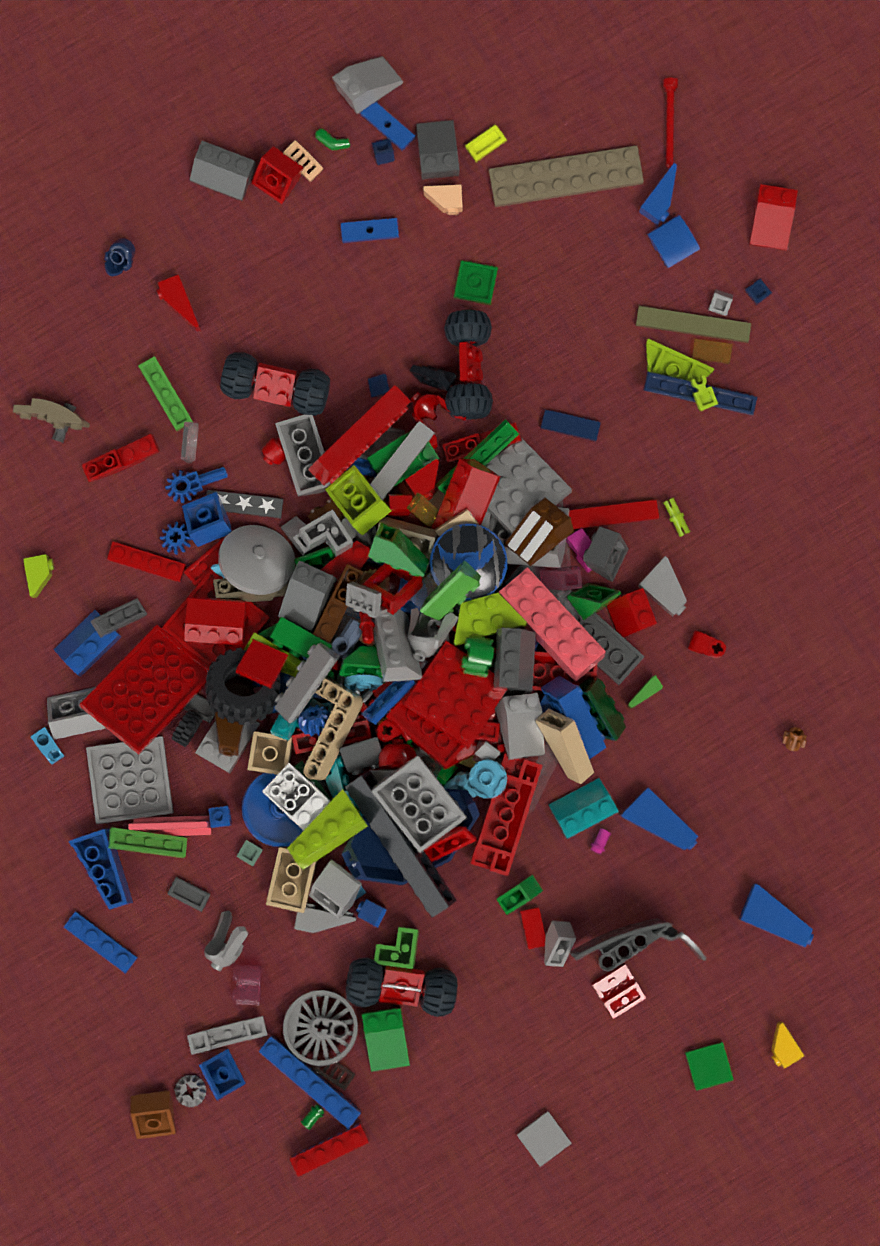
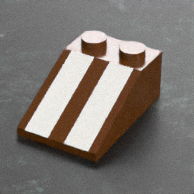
M543 498L528 511L505 545L528 565L532 566L574 532L571 517L547 498Z

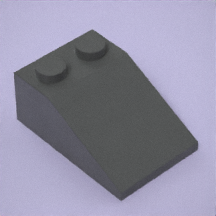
M454 120L416 124L422 179L459 176Z
M299 561L290 578L278 616L313 632L338 580L328 573Z
M377 737L340 748L348 774L352 773L354 776L364 773L363 769L371 767V770L379 768L381 747Z

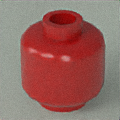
M272 437L262 448L263 459L269 465L273 463L281 465L286 459L279 437Z

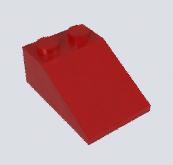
M760 184L757 190L749 245L787 251L798 190Z

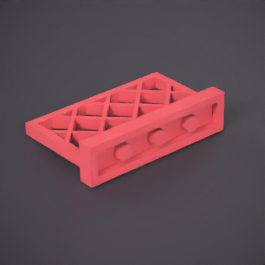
M209 816L143 817L133 819V824H128V830L170 836L212 835Z

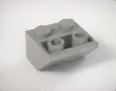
M331 860L313 884L309 896L340 919L353 906L362 883L358 879H354L351 874Z

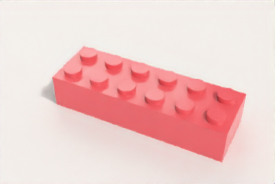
M528 567L499 591V594L526 620L527 625L524 627L528 631L536 632V640L575 682L604 658L606 651Z

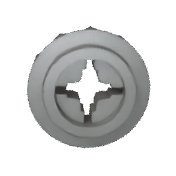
M194 1075L181 1078L175 1087L176 1099L181 1105L187 1107L199 1105L206 1096L204 1082ZM187 1084L190 1088L198 1087L193 1093L194 1099L190 1094L183 1095L187 1091Z

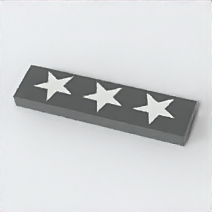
M207 491V495L215 492L218 493L226 512L279 519L282 517L283 499Z

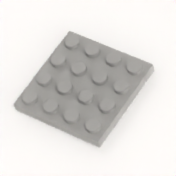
M523 439L522 442L510 445L485 466L501 476L487 510L510 534L514 532L528 511L543 498H547L554 505H557L572 493V489Z
M156 737L140 755L124 742L86 747L96 824L174 813L164 737Z

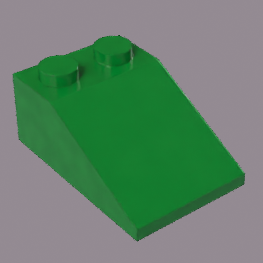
M410 432L367 458L377 475ZM430 442L422 449L395 486L405 481L436 458L439 459Z
M401 1007L362 1013L371 1072L410 1066Z

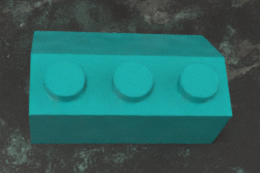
M600 778L548 805L566 839L619 812Z

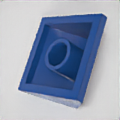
M229 1049L199 1065L216 1100L246 1084Z

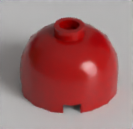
M392 740V743L385 745L379 754V768H400L415 758L417 753L411 745L404 744V740Z

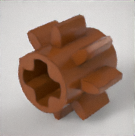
M792 727L790 732L785 730L782 743L785 744L788 750L798 751L800 747L805 748L807 735H804L802 729Z

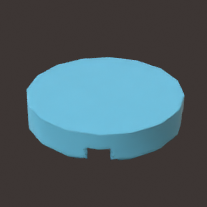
M352 675L344 678V686L352 691L356 688L360 692L364 691V689L374 691L383 683L382 678L373 675Z
M494 760L477 762L471 768L469 774L471 790L482 798H494L500 795L507 783V774L504 767Z

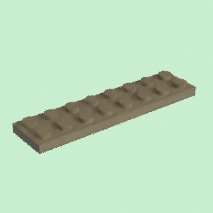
M638 146L489 169L495 207L644 183Z

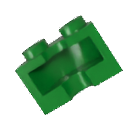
M472 635L466 637L464 648L468 649L467 657L463 656L461 668H464L463 673L487 677L488 666H491L494 647H492L493 639Z

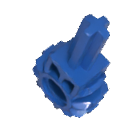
M225 467L198 475L197 471L192 473L187 472L183 476V471L180 470L179 476L172 473L173 480L167 478V482L171 485H167L165 488L166 490H171L168 496H174V502H177L180 497L181 503H185V497L191 501L190 494L196 495L197 492L203 491L202 486L228 477ZM179 483L187 484L184 491L177 490Z

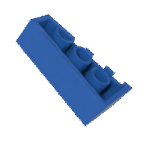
M557 676L541 687L543 693L549 695L552 699L549 701L551 707L557 713L575 721L589 759L607 748L603 741L605 737L596 726L598 723L590 714V706L583 699V691L578 685H574L563 677Z
M103 829L70 840L69 843L76 851L77 857L85 866L89 877L97 886L98 892L110 910L133 903L118 851L117 849L108 848L110 829Z

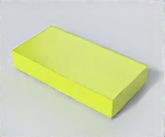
M495 124L465 145V148L475 162H477L506 142L507 139Z

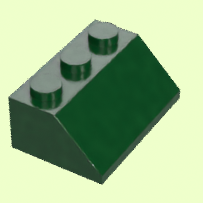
M590 677L578 685L583 691L582 697L590 706L589 712L596 719L598 730L602 732L605 739L616 741L626 728L623 722L625 719L621 712L616 710L613 698L606 693V686L603 681Z

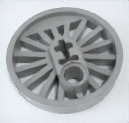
M324 990L306 993L295 1000L286 1013L283 1025L284 1038L291 1052L305 1063L315 1066H326L343 1059L352 1049L358 1031L357 1018L351 1005L340 995ZM316 997H325L321 1016ZM313 998L316 1017L305 1003L306 1000ZM333 998L336 1002L325 1017L328 999ZM341 1002L346 1008L331 1018ZM302 1005L312 1020L301 1013ZM348 1012H350L353 1018L345 1021H337L339 1018H341ZM301 1018L309 1024L300 1023L299 1019ZM320 1024H323L324 1028L326 1029H322L321 1032H318V1029L316 1027H320ZM354 1024L353 1032L349 1031L347 1025ZM298 1027L307 1028L306 1030L297 1031ZM343 1027L345 1033L342 1036H337L335 1034L336 1028ZM306 1034H308L307 1036H305L304 1038H302L300 1041H298L297 1043H295V1040H296V1037H297V1036H301V1035H306ZM348 1036H352L349 1044L345 1042ZM310 1040L305 1050L300 1055L295 1049H297L302 1044ZM325 1040H327L337 1056L335 1058L329 1059ZM332 1040H336L347 1048L340 1053ZM316 1041L313 1060L305 1058ZM320 1041L322 1042L325 1061H317Z

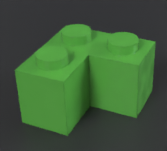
M398 927L396 947L376 944L374 961L384 966L414 969L419 930Z

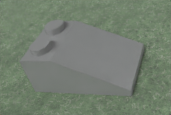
M383 56L348 66L332 77L337 90L357 114L403 83V80Z
M538 694L502 697L495 707V711L500 723L508 760L544 755V736L535 721L542 715Z
M215 722L195 753L226 772L231 773L260 723L250 724L245 722L238 756L233 755L229 757L219 753Z

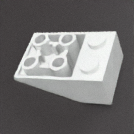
M290 763L262 791L302 830H305L331 802Z

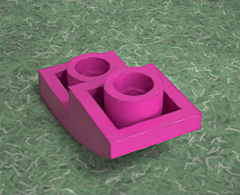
M580 529L568 536L566 542L577 554V561L588 573L592 570L585 564L583 556L586 549H589L592 541L584 530Z

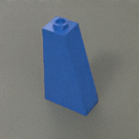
M646 788L620 815L623 819L681 850H686L687 848L691 850L698 843L696 839L699 836L649 788Z
M757 884L752 885L739 920L806 948L807 944L810 945L814 934H812L813 929Z

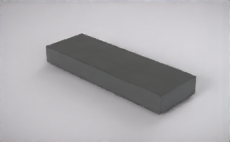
M136 598L92 619L91 624L102 638L145 617L147 612Z

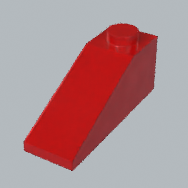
M179 274L158 282L159 289H156L160 300L164 299L166 305L197 332L201 331Z
M454 827L424 849V852L430 861L433 862L475 842L477 838L465 827Z

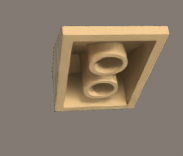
M279 847L266 905L304 913L317 861L302 870L289 850Z

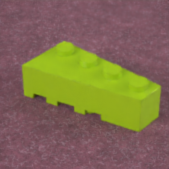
M342 789L287 849L296 863L304 870L368 825L349 796Z

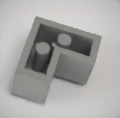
M333 510L299 530V535L309 550L326 541L337 557L353 546L352 539Z

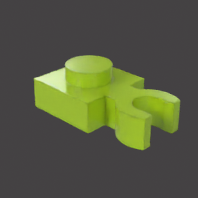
M704 375L700 376V384H697L695 379H691V385L697 389V392L692 394L699 411L718 404L712 386L707 388L705 386L707 380Z

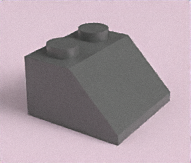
M599 527L598 531L592 536V543L589 549H586L584 552L583 560L588 568L613 582L629 549L620 533Z

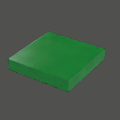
M461 260L454 298L491 305L498 267Z
M723 1042L685 1052L696 1091L734 1080Z

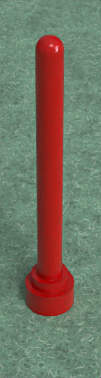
M677 78L663 79V88L667 92L666 167L669 169L674 164V92L678 88Z

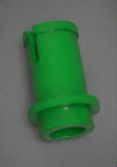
M318 1104L312 1105L310 1112L301 1121L302 1125L310 1130L316 1121L324 1116L325 1110Z

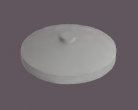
M248 525L233 530L223 540L218 554L220 570L228 582L241 591L255 595H266L279 591L289 582L295 569V555L288 541L278 532L264 526Z

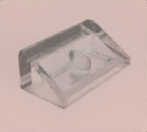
M184 423L181 459L187 463H192L196 458L198 423Z

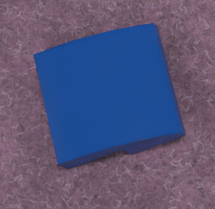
M680 215L647 234L666 268L673 266L700 249L693 234Z

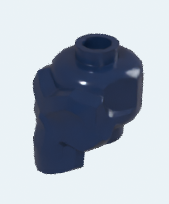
M117 239L110 246L109 251L105 253L104 266L109 276H117L132 267L136 249L128 239Z

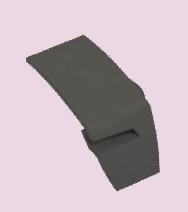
M658 918L612 930L570 951L571 956L577 961L599 949L602 954L598 958V965L601 969L610 971L644 950L649 944L660 937L670 941L680 938L699 960L705 961L707 959L694 942L684 933L677 931L670 923ZM638 935H642L645 939L642 946L635 944V937ZM621 946L628 948V954L624 957H621L618 953ZM606 956L612 959V964L609 967L602 965V959Z

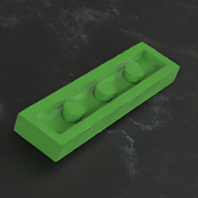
M155 356L140 364V370L176 431L193 423Z
M119 828L110 829L108 848L178 858L186 857L187 838Z

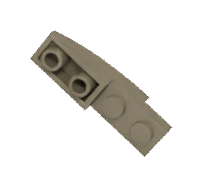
M32 398L31 406L14 405L13 412L20 415L21 419L31 420V417H37L38 420H44L57 429H64L65 426H70L71 429L82 430V427L89 428L90 426L77 413L57 403L43 399Z
M226 578L214 579L217 599L243 600L246 602L272 601L273 597L285 596L289 584L288 582L282 589L271 594L255 595L239 590L228 582Z

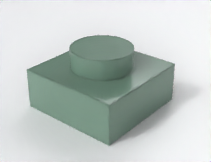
M246 840L236 857L254 866L263 849Z

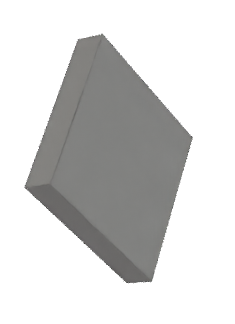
M548 1111L517 1134L540 1167L571 1144L568 1137Z

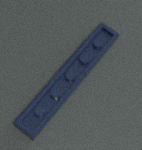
M647 372L643 391L696 403L692 393L697 392V389L691 385V381ZM712 386L718 402L717 405L712 407L751 416L754 415L757 401L756 396Z

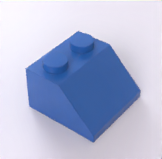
M217 492L182 506L188 534L197 547L232 532L228 515Z

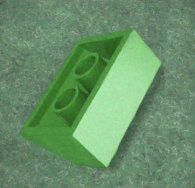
M464 560L424 600L420 611L440 621L447 614L454 611L452 608L456 604L461 605L467 598L466 594L470 590L474 592L480 586L481 575Z

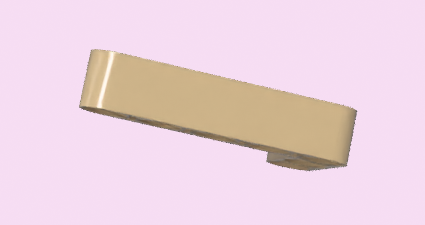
M325 677L321 688L319 686L315 693L332 702L335 706L304 767L305 776L314 780H324L328 776L340 752V748H342L363 705L360 695L329 677Z

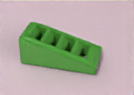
M656 675L652 676L628 703L629 709H632L662 689L663 686Z

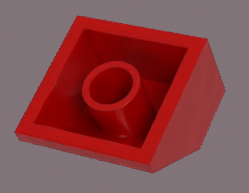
M273 146L261 157L252 184L283 204L299 181L304 167Z
M437 458L405 480L407 489L418 504L421 502L425 504L433 498L439 471V461Z
M643 588L625 594L607 605L614 627L623 638L657 624Z

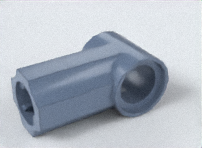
M353 619L349 620L341 635L332 644L334 652L343 659L353 653V648L362 635V630L359 628L360 623ZM347 644L344 651H339L341 645Z

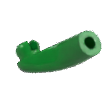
M322 128L318 129L315 133L316 139L331 150L350 148L349 138L336 139Z

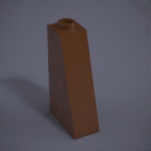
M229 682L225 684V687L237 696H250L251 686ZM218 711L214 712L219 753L229 757L233 755L238 756L244 725H239V722L236 721L230 723L227 718L221 719L218 717Z

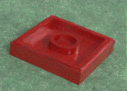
M253 639L239 663L236 673L272 688L288 659V654Z

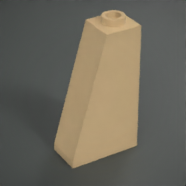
M550 709L535 720L567 777L582 784L594 771L575 721Z

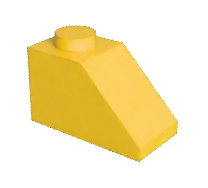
M778 1022L771 1050L774 1054L772 1059L777 1066L781 1065L785 1069L804 1057L784 1023Z

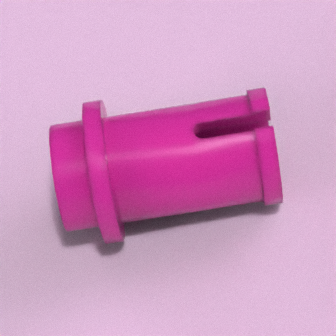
M600 828L594 843H591V850L601 855L605 851L604 847L611 833Z

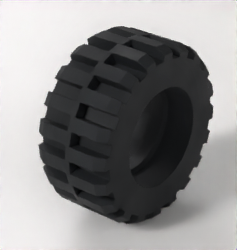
M236 648V651L233 652L232 650L225 651L224 656L220 654L216 657V662L211 663L206 676V699L208 704H211L210 708L215 713L218 711V717L221 719L227 718L228 722L234 723L236 721L239 722V725H245V722L250 724L256 723V719L261 721L266 718V713L268 715L271 714L274 706L277 705L275 700L279 696L281 685L279 674L272 688L259 683L261 689L251 696H237L231 693L225 687V684L234 677L242 676L236 673V669L247 651L242 650V648Z

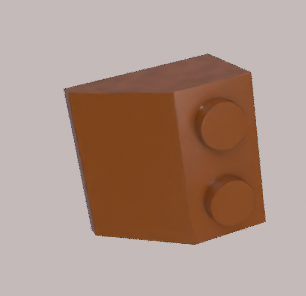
M170 1091L131 1096L130 1114L137 1139L176 1134Z

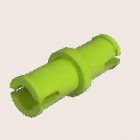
M674 498L669 499L672 508L669 502L665 501L663 504L670 516L669 520L673 522L679 537L684 535L681 527L685 534L691 532L683 518L684 514L680 512Z

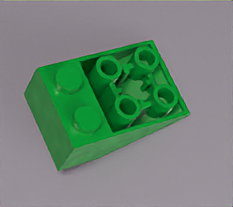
M384 523L380 524L368 555L375 562H384L394 569H403L413 576L422 577L430 561L400 529Z

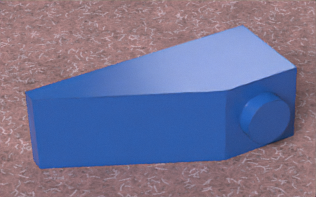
M675 163L643 203L639 213L656 225L660 221L664 222L670 215L668 210L671 204L677 164Z

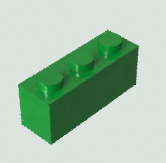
M283 617L280 618L270 636L273 639L272 644L281 649L283 646L289 648V653L297 658L301 655L308 659L310 655L307 653L314 644L317 646L319 643H323L332 649L331 644Z

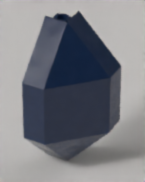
M445 789L451 798L458 802L459 808L467 817L455 827H465L470 831L480 815L468 790ZM363 815L362 818L368 826L351 837L342 852V856L353 878L396 885L408 883ZM457 850L433 861L432 864L437 868L451 861Z

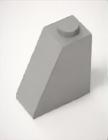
M665 556L638 587L640 589L643 588L645 593L672 617L675 614L679 616L686 608L684 604L687 600L669 559Z

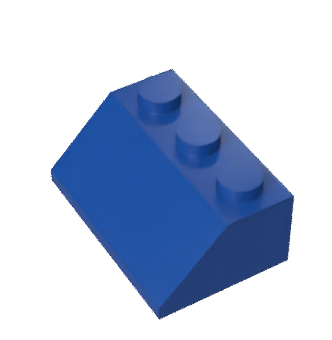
M96 610L83 620L54 649L60 658L80 677L122 637L117 631L102 638L99 636L91 624L92 619L100 616Z

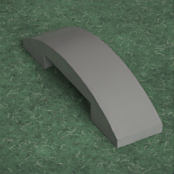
M260 1016L190 1034L187 1037L191 1054L193 1055L214 1048L267 1036L268 1034L264 1018Z

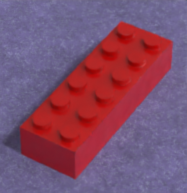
M394 385L319 457L308 470L324 486L328 482L332 484L409 409L407 407L411 402L409 398Z

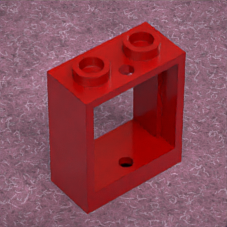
M385 563L363 583V586L381 592V606L387 608V612L394 615L422 588V576H413L408 571L394 569ZM392 572L408 581L395 595L379 587Z

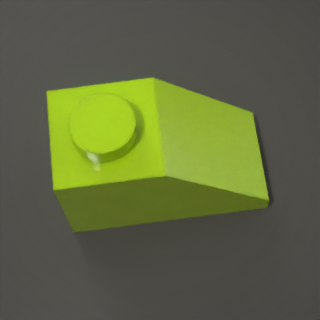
M46 554L23 559L29 593L32 598L38 597L52 577L54 563Z

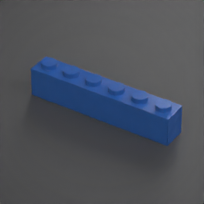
M274 1035L258 1051L345 1127L349 1128L361 1114L359 1108L309 1065L297 1058Z

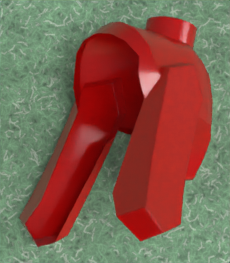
M417 391L410 398L413 402V418L417 423L420 421L425 426L426 424L422 421L423 419L428 418L433 421L437 419L435 410L438 404L445 410H448L445 400L436 394L421 395ZM454 416L455 418L466 421V417ZM433 435L429 442L433 449L438 447L437 437Z

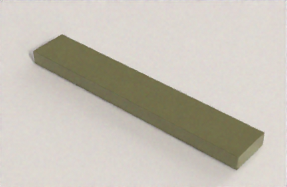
M643 306L638 307L636 326L744 343L749 342L751 323Z

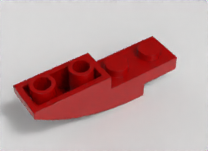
M516 422L510 425L519 433V435L507 446L522 442L519 428ZM493 430L443 444L447 463L463 459Z
M149 434L120 449H114L82 464V468L88 482H93L145 461L146 458L159 453L160 450L154 435Z

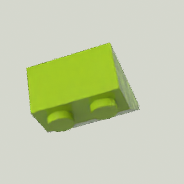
M355 465L325 489L350 524L362 536L392 511Z

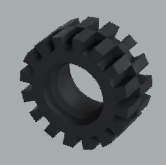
M188 710L176 727L172 740L186 747L200 727L203 717L192 710Z

